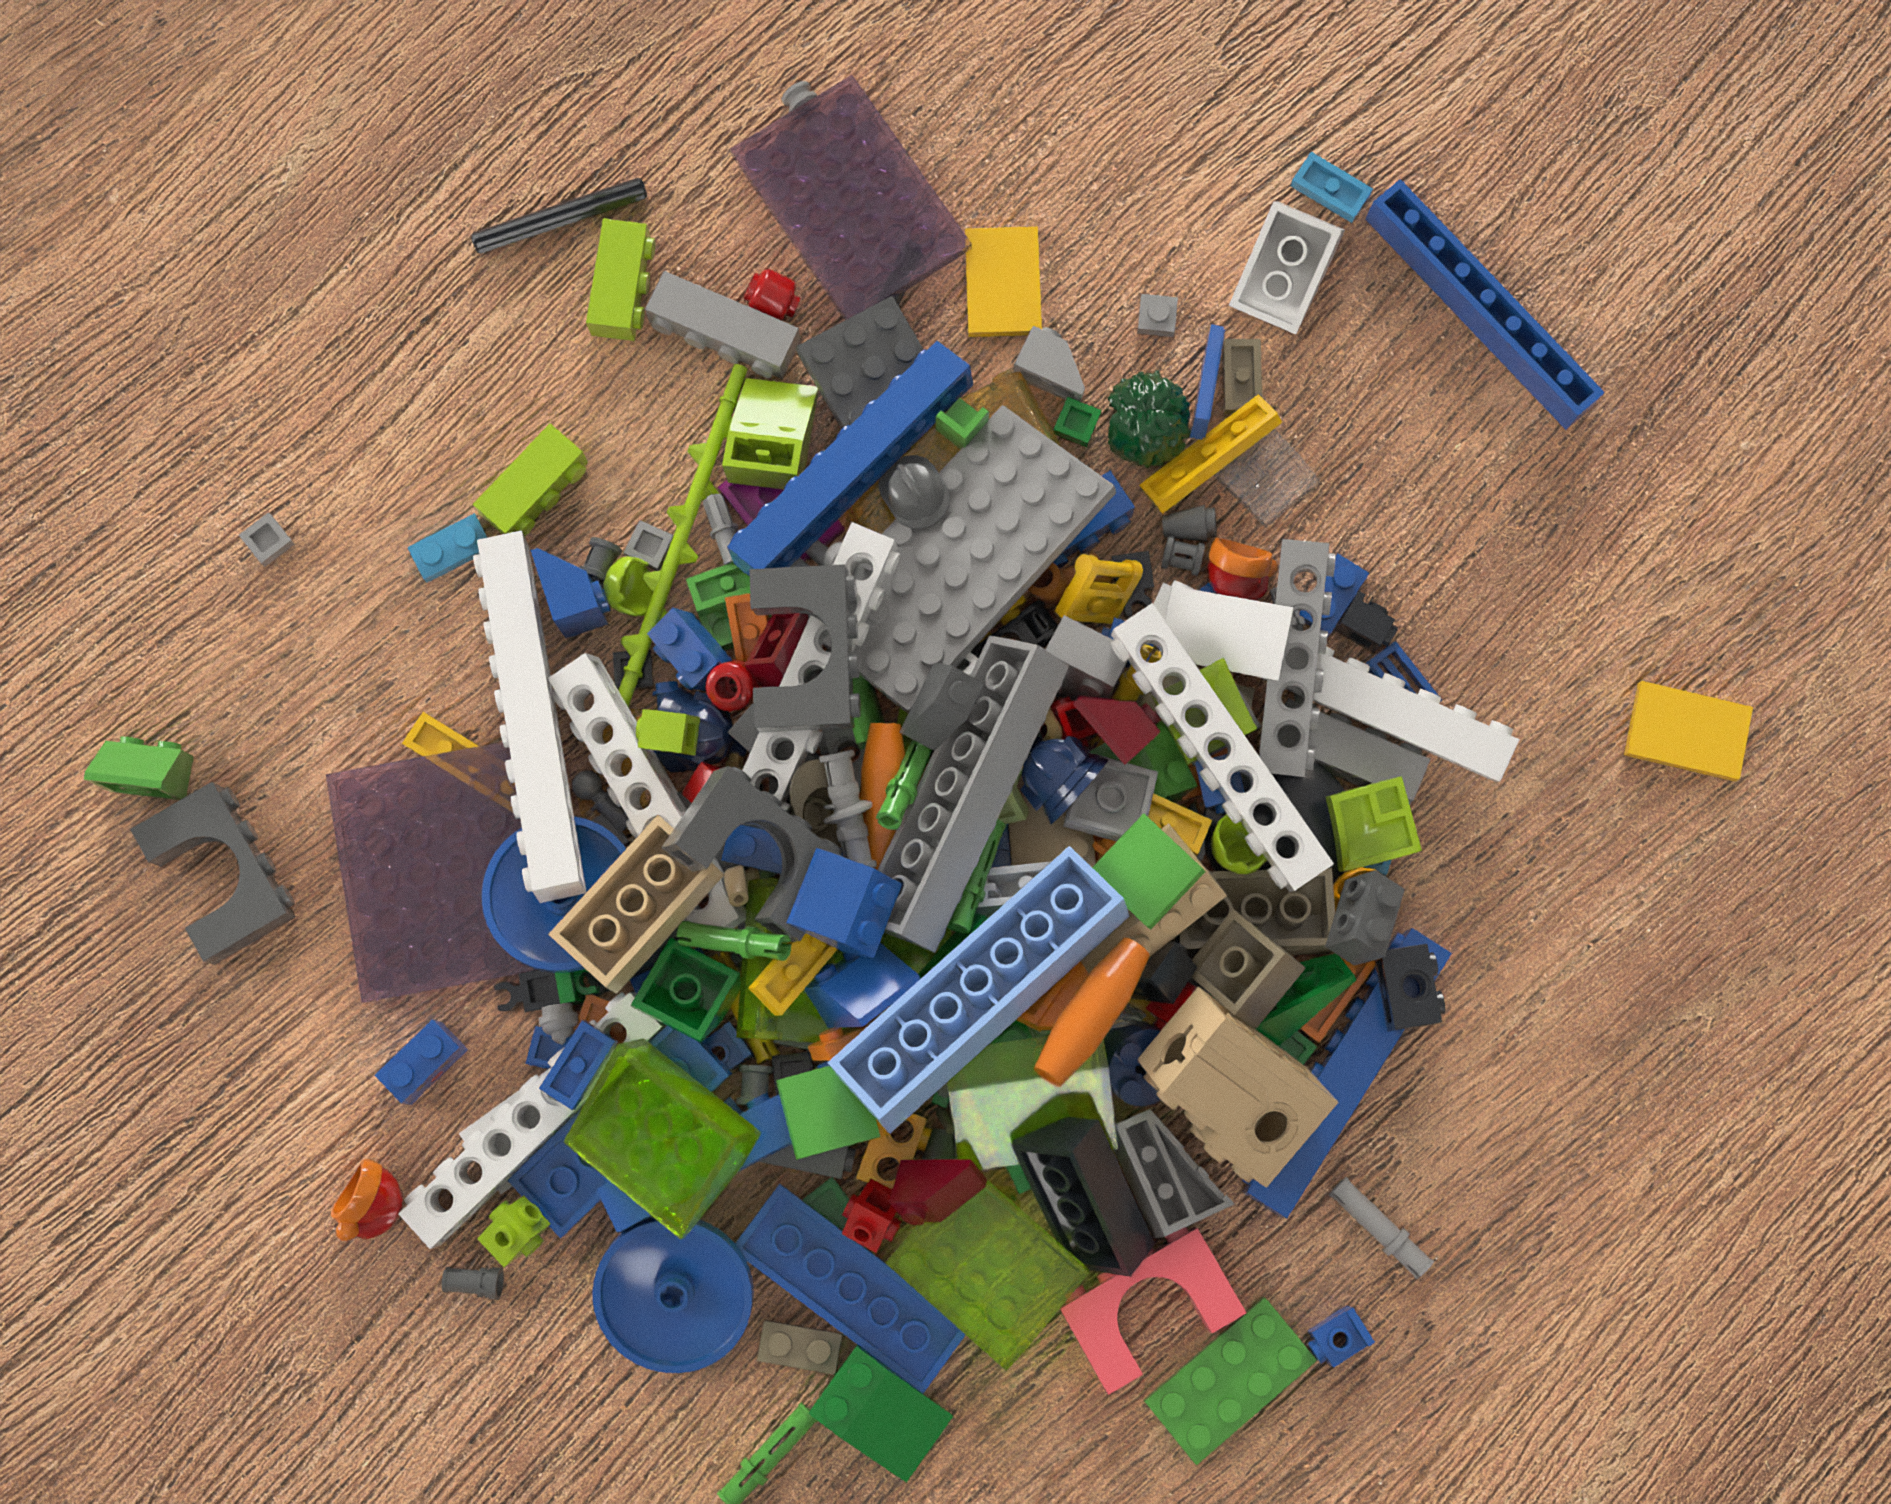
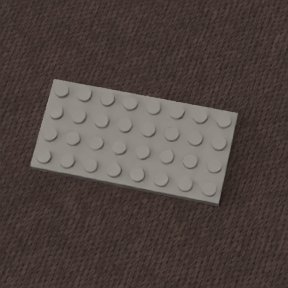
M1003 405L993 414L965 448L963 447L939 472L950 493V505L944 517L932 526L919 529L904 526L895 519L882 533V535L895 540L898 546L896 552L901 555L892 575L886 574L881 588L885 589V593L879 608L876 611L871 609L865 622L869 624L867 636L861 646L855 645L852 654H858L860 676L908 714L934 662L957 667L1117 493L1112 483ZM868 563L859 564L854 569L853 575H855L857 580H866L872 575L873 566ZM850 599L851 615L856 611L858 605L854 599ZM828 635L824 638L822 645L831 651V637Z

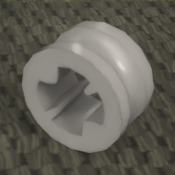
M807 81L795 83L784 92L781 98L785 106H790L789 113L793 117L805 114L818 101L817 94L814 91H810L811 85Z

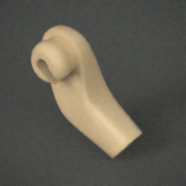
M737 865L725 871L724 883L729 903L734 907H740L748 902L749 888L759 887L762 883L757 868L750 867L744 870L742 865Z

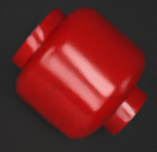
M765 269L760 274H753L743 300L748 302V307L782 321L785 315L793 317L801 297L795 295L796 283L793 279L771 269Z
M731 660L720 663L707 676L705 686L707 696L712 704L720 710L737 711L753 703V688H760V685L745 667L746 662Z

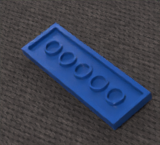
M666 1026L507 1181L521 1196L524 1195L540 1209L542 1215L551 1223L549 1227L559 1238H562L601 1201L596 1189L605 1185L604 1176L622 1167H625L627 1173L632 1171L640 1163L639 1158L652 1152L732 1073L703 1042L700 1043Z
M779 1183L735 1243L746 1261L924 1394L970 1330V1326L867 1248L842 1235L843 1230Z

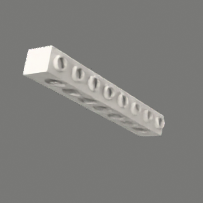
M851 522L833 565L845 564L850 576L853 575L854 569L859 564L868 563L873 566V573L866 580L856 579L857 598L854 600L857 601L858 605L852 615H857L858 638L851 639L852 652L855 645L861 646L869 630V624L865 623L871 609L876 611L879 608L885 593V589L881 588L886 574L892 575L901 555L896 552L898 546L894 539ZM810 616L779 687L807 683V676L811 671L816 669L824 670L831 652H826L822 649V642L830 633L826 625L819 619ZM818 730L759 732L742 771L751 778L750 783L759 791L760 784L764 778L769 776L776 777L779 786L774 796L781 801V808L789 814L791 804L787 803V800L790 796L792 778L797 769L804 764L808 752L815 753L823 733ZM782 741H792L794 744L793 755L787 760H778L775 755L777 745Z
M1153 603L1114 628L1111 633L1114 641L1110 643L1112 649L1122 662L1128 659L1136 670V673L1132 676L1144 694L1152 693L1159 704L1155 707L1157 714L1167 727L1173 724L1181 735L1177 742L1187 757L1191 759L1195 756L1204 769L1199 773L1211 791L1218 788L1226 800L1222 806L1229 818L1235 824L1239 821L1243 824L1249 833L1245 836V840L1257 856L1263 854L1272 867L1267 871L1275 884L1280 889L1286 886L1288 891L1292 892L1332 866L1334 863ZM1145 644L1157 646L1161 652V659L1155 663L1146 662L1140 655V648ZM1167 676L1178 677L1183 683L1182 693L1170 695L1165 692L1162 686L1163 679ZM1189 708L1200 709L1205 715L1204 726L1199 728L1191 727L1185 720L1186 710ZM1220 740L1225 743L1228 749L1226 759L1215 760L1209 755L1207 748L1210 741ZM1242 772L1248 776L1250 788L1246 793L1236 792L1231 787L1230 778L1233 773ZM1263 804L1271 809L1273 818L1268 826H1262L1254 820L1253 810L1256 805ZM1280 837H1288L1295 844V853L1290 859L1281 857L1276 851V842Z
M584 653L548 678L554 688L551 691L554 701L561 709H566L572 719L570 723L572 732L579 741L585 742L591 752L588 755L589 761L593 768L606 778L610 785L607 788V792L612 801L618 807L622 806L629 818L626 820V825L631 834L637 838L657 815L663 818L671 827L675 828L687 811L677 795V790L654 751L637 748V722L600 658ZM592 692L594 704L590 710L586 711L584 699ZM608 725H611L613 737L605 744L602 738L603 730ZM629 757L632 761V769L628 775L624 776L621 771V764L625 758ZM648 789L651 794V802L647 808L643 809L640 805V796ZM715 857L712 863L724 874L722 867ZM723 876L708 893L709 902L707 906L702 909L697 905L683 921L735 928L749 919L750 915L744 905L734 907L729 903Z
M621 992L607 1004L605 1009L608 1013L598 1023L595 1020L589 1022L609 1036L612 1026L616 1023H621L627 1031V1036L621 1045L615 1046L576 1110L569 1109L539 1089L564 1049L562 1048L548 1061L551 1068L541 1078L536 1074L519 1089L523 1095L512 1105L506 1102L490 1117L494 1122L484 1132L479 1129L470 1135L462 1144L465 1150L455 1160L452 1157L447 1158L433 1171L436 1178L426 1188L420 1185L404 1199L407 1206L399 1215L429 1249L441 1246L508 1182L507 1180L667 1026L631 1007V1003L637 993L629 992L625 995ZM531 1105L536 1107L540 1113V1121L534 1128L530 1127L524 1119L525 1111ZM501 1133L506 1134L511 1140V1149L506 1155L501 1154L496 1148V1139ZM472 1161H476L482 1168V1177L478 1182L472 1181L467 1174L468 1165ZM443 1188L449 1190L453 1196V1205L449 1210L444 1209L439 1203V1194Z

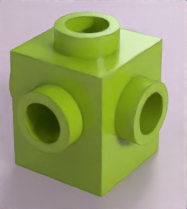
M523 1195L511 1205L507 1200L502 1202L489 1215L492 1223L477 1239L505 1268L522 1254L526 1258L530 1256L544 1242L540 1235L551 1223L542 1215L540 1209Z

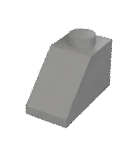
M1033 326L1014 363L1013 377L1061 399L1066 400L1067 397L1082 402L1085 387L1067 341L1062 339V336L1053 329L1046 327L1040 329Z

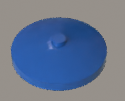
M574 816L587 892L626 850V847L613 833L603 826ZM521 827L500 845L485 872L482 885V907L488 928L495 940L507 953L531 968L553 973H566L585 969L548 935L585 894L540 903L532 891L527 892L522 874V869L528 868L527 856L521 855L517 842V832L522 831Z
M656 1216L630 1226L614 1239L607 1248L596 1270L593 1282V1307L603 1334L611 1345L628 1360L657 1372H691L717 1362L738 1343L747 1327L753 1307V1279L741 1250L720 1229L710 1223L689 1216Z

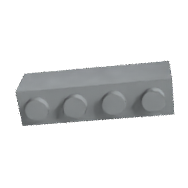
M663 271L645 308L649 323L658 332L665 335H671L672 332L685 337L684 340L689 345L698 349H704L706 346L717 351L722 359L730 363L737 364L741 361L752 366L751 369L755 373L766 378H771L773 375L783 379L796 352L795 349L801 342L799 328L666 271Z
M1288 698L1284 705L1290 709H1296L1302 706L1304 699L1295 698L1294 701ZM1312 703V708H1317V706ZM1319 712L1317 731L1309 732L1308 746L1315 747V763L1325 768L1333 776L1359 787L1402 776L1409 803L1414 801L1430 762L1429 758L1422 756L1421 749L1407 743H1401L1400 746L1387 741V736L1384 733L1372 728H1366L1364 731L1351 725L1352 721L1343 715L1331 713L1329 716ZM1286 725L1278 731L1277 738L1282 746L1291 748L1299 743L1300 732L1296 727Z

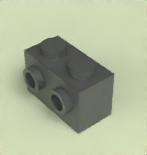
M1376 870L1346 879L1325 947L1354 966L1384 958L1405 889Z

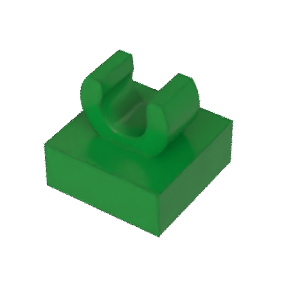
M582 969L574 972L555 973L560 1004H582L586 998L585 995H595L600 992L599 986L586 987L584 985V976L590 972Z

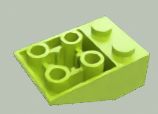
M751 378L745 379L728 431L722 464L728 483L784 489L790 479L799 476L805 470L819 392L817 386Z

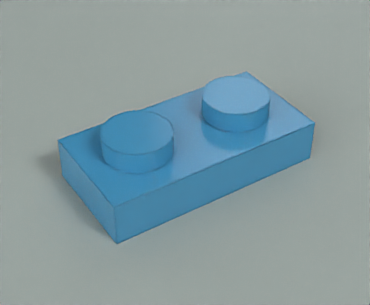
M1310 152L1290 185L1350 223H1353L1373 191V188L1313 152Z
M474 513L407 548L423 579L428 583L473 560V556L479 554L477 540L488 537Z

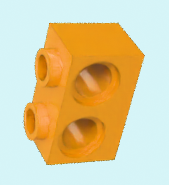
M911 1114L906 1119V1121L912 1124L914 1133L912 1138L905 1143L896 1142L892 1138L891 1133L889 1134L876 1120L881 1137L869 1140L856 1179L868 1183L871 1178L892 1189L895 1179L892 1181L882 1179L878 1174V1164L886 1157L895 1158L900 1164V1160H913L917 1149L925 1151L932 1129L925 1127L927 1119Z

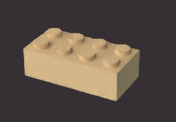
M659 815L651 821L548 934L601 984L616 994L724 876L712 862L707 869L692 872L661 847L674 828Z

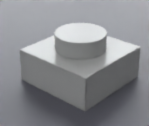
M1141 294L1137 334L1174 337L1178 297Z
M269 512L239 534L240 538L264 567L295 545Z
M639 520L623 554L624 556L640 558L649 563L647 567L660 571L674 535Z

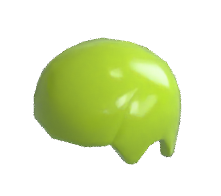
M625 556L618 559L608 569L603 583V590L608 604L614 610L630 616H644L646 614L653 594L642 580L643 574L650 572L646 568L649 564L648 562L637 557Z
M1226 814L1218 821L1210 844L1212 855L1222 867L1235 874L1254 873L1265 864L1267 859L1263 854L1257 856L1245 840V836L1249 833L1240 821L1235 824Z

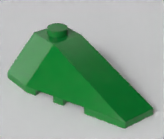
M1333 953L1300 962L1305 967V970L1256 1030L1280 1046L1356 981V977L1339 955Z

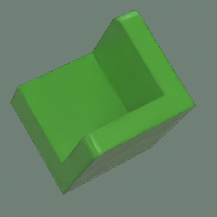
M959 397L946 414L940 411L936 415V431L961 450L970 443L989 421V411L982 407L977 412Z

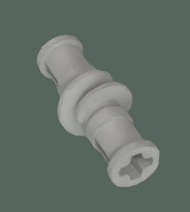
M848 750L820 756V763L824 762L829 785L827 787L828 795L832 800V804L825 805L824 809L834 810V814L824 819V824H837V839L841 844L844 858L872 868L876 867V860L871 858L867 836H869L868 829L862 814L872 808L873 805L871 801L859 799L858 781L855 780L851 756H855L854 751Z

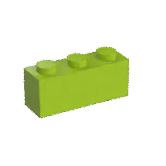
M603 218L586 319L591 336L635 341L636 330L643 328L645 310L640 305L642 294L647 295L650 286V273L646 272L647 261L654 259L656 246L655 238H651L648 226L645 223Z
M549 423L473 503V506L501 534L522 531L525 537L534 527V520L543 510L549 511L561 497L560 492L569 483L574 484L583 476L588 461L582 450Z

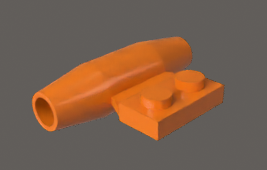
M870 723L861 766L860 800L871 801L873 805L872 808L862 814L868 829L869 836H867L871 858L876 860L877 866L873 867L878 870L896 830L882 827L877 822L876 816L885 801V789L888 782L895 778L905 756L903 734L899 733L902 728L901 724Z
M1123 938L1089 973L1080 961L1016 1019L1039 1032L1051 1030L1034 1066V1071L1042 1079L1056 1087H1061L1096 1051L1130 1001L1147 964L1150 954L1142 945L1132 939Z

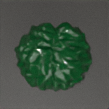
M1157 370L1154 373L1146 374L1143 371L1138 372L1132 378L1121 379L1119 384L1113 386V393L1107 398L1109 406L1117 410L1109 421L1108 438L1110 440L1108 445L1110 450L1123 460L1133 462L1140 467L1144 465L1145 468H1150L1151 465H1163L1164 461L1169 462L1173 457L1180 455L1186 446L1183 440L1188 438L1191 433V429H1189L1190 403L1187 401L1186 396L1183 395V389L1177 383L1174 384L1171 380L1162 378Z

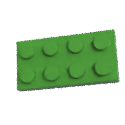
M1262 1297L1246 1311V1314L1235 1320L1143 1401L1195 1465H1198L1312 1366L1317 1359L1265 1297Z

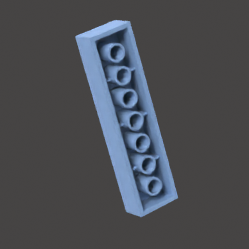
M1070 846L1067 847L827 1063L888 1133H892L1130 917L1124 898Z

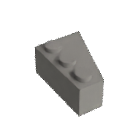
M1151 1109L1105 1129L1153 1239L1170 1235L1234 1205V1202L1227 1195H1224L1210 1180L1209 1174L1201 1166L1199 1167L1185 1152L1184 1146Z

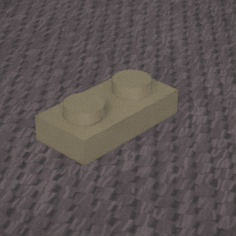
M1224 339L1222 346L1223 413L1233 414L1258 394L1262 397L1261 339Z
M764 1320L757 1361L835 1375L843 1333Z

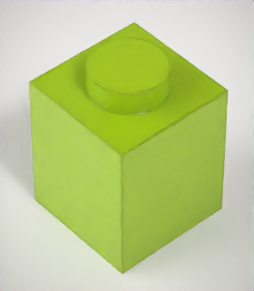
M643 709L642 717L639 718L636 725L637 748L695 756L700 717Z

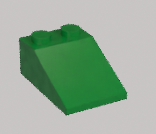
M859 1345L855 1346L808 1413L842 1440L906 1483L954 1416L928 1395L922 1394Z

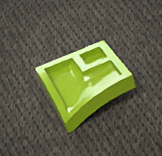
M1224 657L1199 670L1243 734L1246 736L1256 731L1257 727L1238 691ZM1179 681L1164 690L1170 695H1179L1183 691V683ZM1152 695V699L1155 705H1159L1154 696ZM1189 708L1185 712V720L1191 727L1199 728L1205 724V715L1198 708ZM1174 725L1168 726L1167 728L1186 765L1197 761L1195 756L1189 759L1178 744L1177 739L1181 735ZM1220 740L1210 741L1207 748L1208 753L1211 754L1225 747V743Z
M1402 776L1325 797L1333 828L1339 872L1377 864L1422 851Z

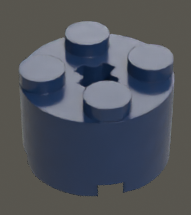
M1137 1017L1119 1018L1090 1057L1091 1068L1096 1078L1105 1088L1128 1104L1148 1106L1161 1101L1156 1095L1158 1090L1144 1079L1143 1076L1147 1072L1137 1060L1161 1030Z

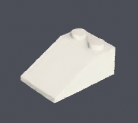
M1273 201L1229 306L1296 335L1345 230L1281 202Z

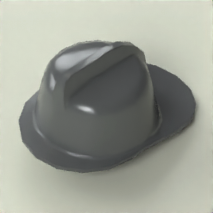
M918 455L903 456L879 478L878 488L883 500L894 517L904 526L912 529L932 526L944 517L949 508L950 493L947 485L934 465L925 457Z

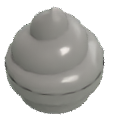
M572 1003L542 1007V1017L538 1018L539 1025L544 1033L552 1037L553 1041L563 1045L566 1042V1038L572 1034L573 1027L579 1022L578 1013L573 1011Z

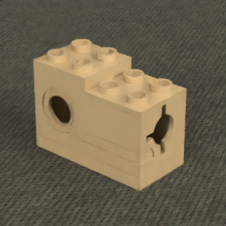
M1199 986L1137 1059L1147 1072L1143 1076L1144 1079L1158 1090L1156 1095L1173 1110L1178 1105L1185 1110V1116L1193 1124L1190 1131L1205 1143L1203 1146L1204 1150L1220 1163L1224 1159L1233 1164L1231 1166L1232 1170L1246 1182L1250 1183L1252 1179H1255L1266 1188L1339 1103L1306 1066L1255 1028L1234 1016L1219 1001Z

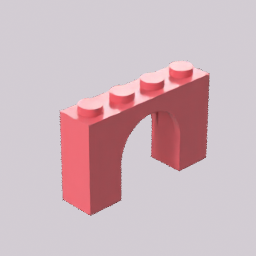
M1185 1227L1165 1236L1167 1243L1155 1250L1152 1248L1131 1277L1101 1272L1096 1276L1099 1283L1085 1290L1083 1285H1080L1062 1296L1065 1303L1058 1306L1108 1395L1143 1375L1120 1334L1117 1321L1121 1299L1135 1283L1151 1277H1163L1174 1281L1185 1291L1206 1329L1211 1333L1216 1332L1246 1314L1244 1307L1198 1228L1192 1227L1188 1230Z

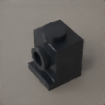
M1358 591L1336 627L1335 632L1375 653L1381 644L1388 647L1399 627L1393 624L1395 619L1388 616L1389 612L1384 607L1374 602H1369L1368 604L1363 602L1362 600L1366 594Z

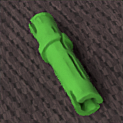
M914 740L911 741L895 778L889 780L885 789V801L876 816L877 822L886 829L896 830L900 827L908 805L915 801L918 794L917 784L933 751Z
M999 819L996 821V826L979 857V862L974 868L963 891L962 898L947 925V928L952 931L969 934L979 903L984 901L986 880L1006 827L1005 823Z
M683 921L677 930V937L687 938H680L678 940L681 946L740 954L742 958L755 959V956L784 961L791 952V944L782 943L791 941L788 935L764 933L756 927L748 926L746 929L741 930Z
M800 1402L798 1404V1407L771 1434L750 1459L745 1457L740 1462L742 1467L717 1492V1495L725 1504H741L759 1484L763 1486L768 1481L767 1475L792 1450L813 1424L818 1422L808 1414L810 1409L804 1403ZM793 1427H795V1430L772 1454L771 1450L782 1440V1438ZM765 1459V1463L742 1486V1482Z

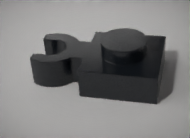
M1149 551L1114 555L1111 557L1113 562L1137 560L1143 568L1142 577L1123 608V613L1127 620L1132 617L1131 607L1134 604H1140L1145 608L1152 603L1151 599L1144 593L1154 590ZM1115 577L1114 584L1117 583L1119 577Z
M536 970L518 974L520 985L514 982H500L494 986L495 990H508L511 995L510 1001L507 1004L497 1006L499 1011L516 1010L522 1002L525 1012L538 1011L545 1006L560 1004L555 973Z

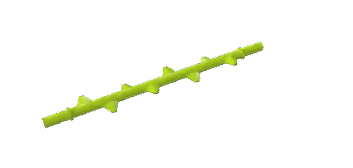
M734 364L724 394L719 398L720 405L707 442L689 445L687 452L698 464L685 504L668 507L667 514L676 525V529L662 569L660 571L646 572L642 576L643 582L653 594L639 634L623 636L620 642L630 655L627 667L623 668L625 673L618 690L628 708L638 679L643 676L641 671L652 643V639L647 633L668 613L664 606L678 566L696 563L698 555L688 545L687 541L701 501L705 500L709 495L719 494L709 479L723 439L728 436L733 418L732 413L737 406V399L748 371L745 366L740 364Z

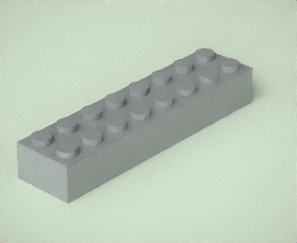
M989 635L970 675L984 683V686L967 720L934 750L916 788L918 794L915 801L908 805L902 823L896 830L878 868V871L902 883L884 933L935 953L1069 668V665L1041 646Z

